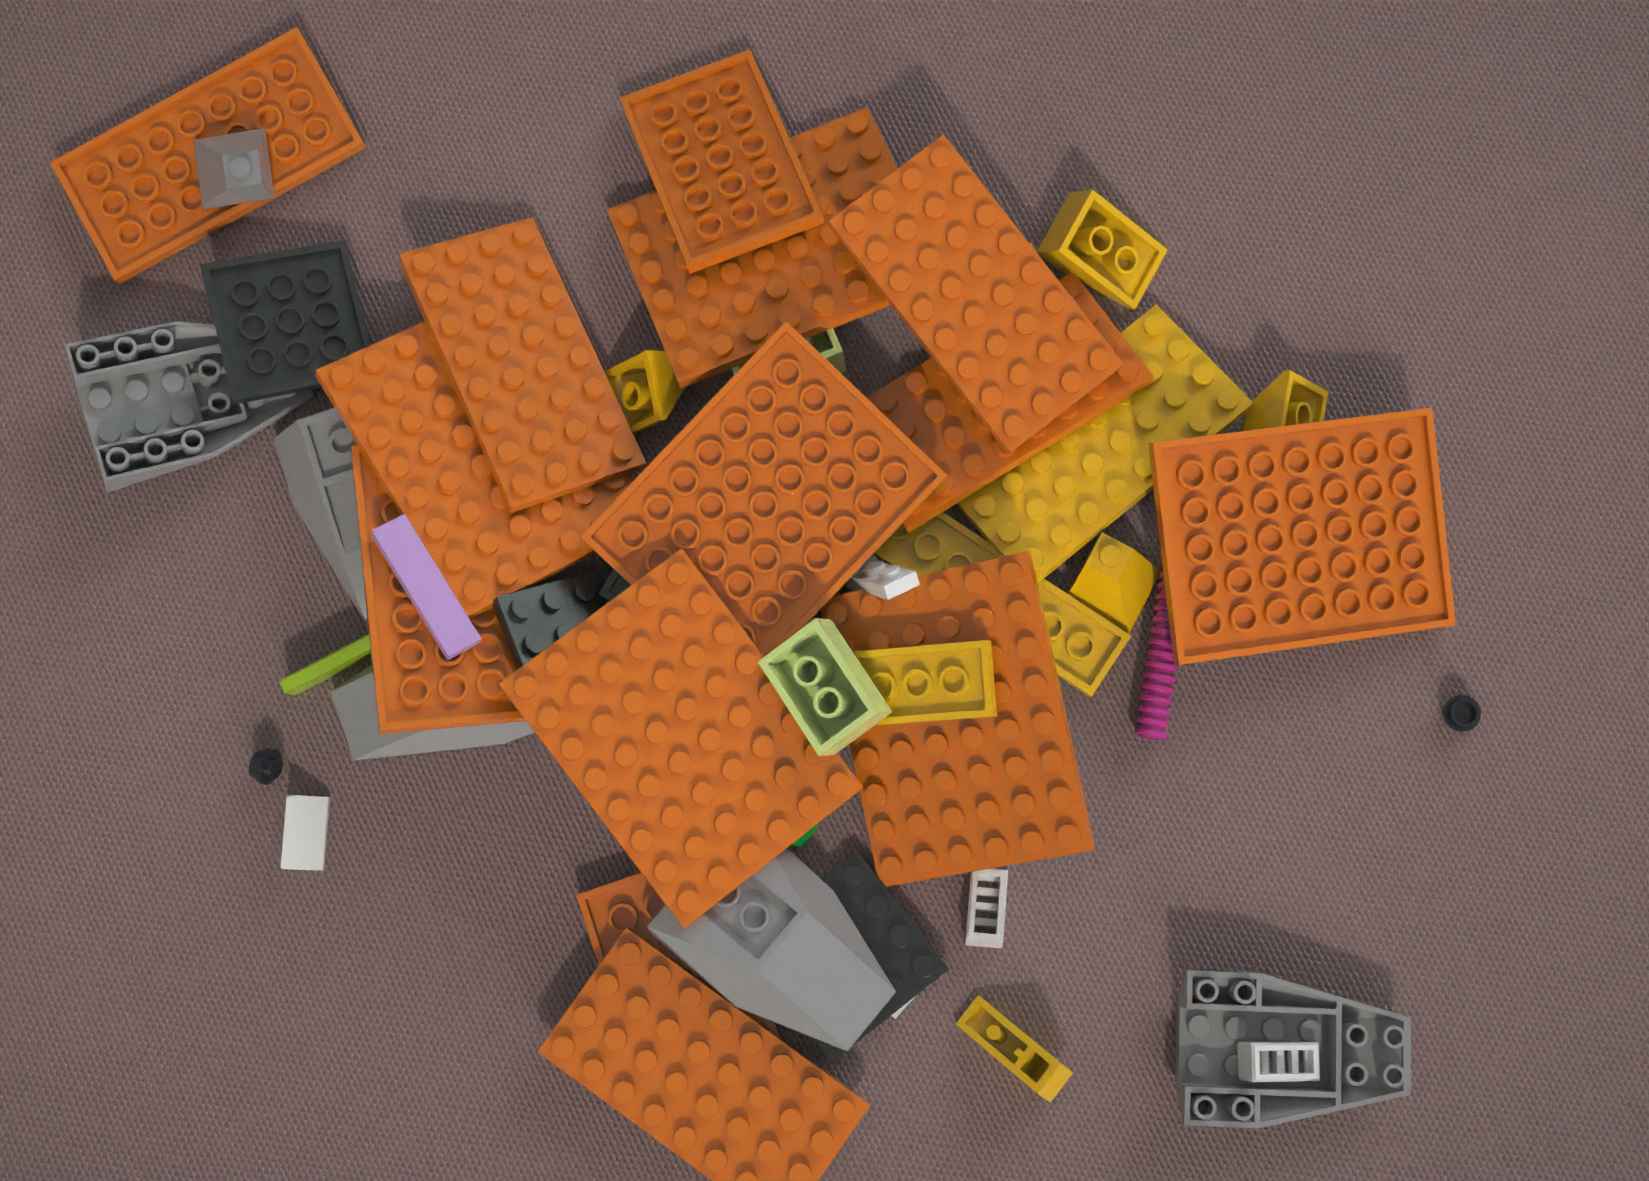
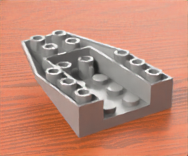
M174 321L64 344L106 493L215 458L314 399L312 390L233 404L214 324Z
M787 848L685 929L666 905L647 926L654 937L737 1008L847 1052L896 993L835 892Z

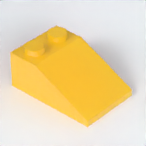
M1092 189L1069 193L1037 251L1040 256L1064 274H1075L1086 286L1130 310H1135L1168 249Z

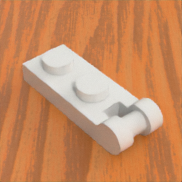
M873 554L845 585L857 591L865 589L867 594L889 600L919 586L920 583L916 571L902 568L899 565L886 564L883 561H879Z

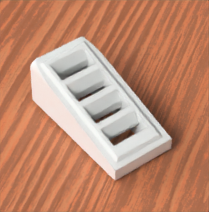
M991 868L971 872L965 945L1002 948L1008 870ZM978 881L999 883V889L977 887ZM977 896L998 898V904L976 902ZM975 912L997 913V919L975 917ZM974 927L996 929L995 934L974 932Z
M1238 1042L1237 1044L1238 1077L1241 1081H1320L1318 1042ZM1284 1050H1287L1288 1073H1285ZM1298 1050H1303L1304 1073H1299ZM1269 1051H1272L1273 1073L1269 1072Z

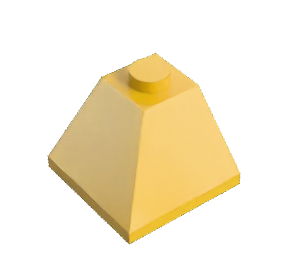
M645 350L604 371L633 435L665 421L685 389H680L665 351Z
M1284 370L1252 401L1254 403L1253 408L1245 415L1242 431L1324 421L1329 392L1291 370Z
M1101 533L1095 540L1068 594L1129 634L1161 571L1135 549Z

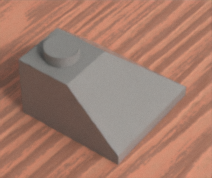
M264 128L194 140L202 207L204 209L275 198L266 131Z

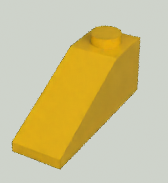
M979 995L956 1022V1025L1033 1091L1050 1103L1073 1074L1070 1069Z

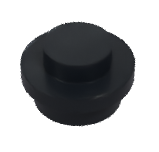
M1454 696L1443 707V719L1452 730L1458 732L1469 731L1475 728L1480 721V707L1469 696Z
M272 748L256 751L249 764L250 776L263 785H268L277 779L283 768L279 751Z

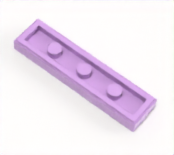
M403 514L371 530L373 540L445 658L449 660L478 645L482 640L406 515Z

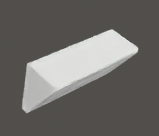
M287 795L281 869L324 871L330 797Z

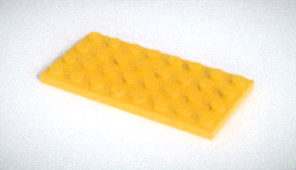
M1157 304L1121 332L1125 340L1152 373V384L955 504L1002 557L1031 551L1037 583L1153 490L1148 443L1222 434L1253 408L1254 403Z

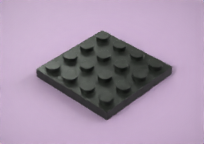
M345 240L200 264L233 404L322 388L315 377L316 369L371 345Z
M611 566L498 596L493 600V609L517 670L610 602L599 595V592L613 571Z
M858 851L821 880L835 892L896 993L853 1046L949 970ZM813 1038L831 1063L846 1052Z

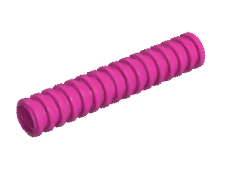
M1160 572L1159 578L1162 579V582L1157 584L1160 594H1157L1155 597L1158 605H1155L1153 609L1157 614L1152 617L1155 627L1150 629L1153 638L1148 641V644L1151 645V650H1147L1146 654L1150 658L1149 661L1145 662V667L1148 668V671L1143 673L1146 683L1141 685L1144 695H1140L1139 698L1143 703L1142 706H1138V711L1141 712V715L1136 718L1139 728L1134 730V734L1141 738L1162 741L1167 739V734L1164 733V730L1169 727L1166 717L1171 715L1168 705L1173 703V700L1169 698L1170 694H1174L1175 689L1171 685L1176 682L1173 672L1178 670V666L1174 664L1164 574Z

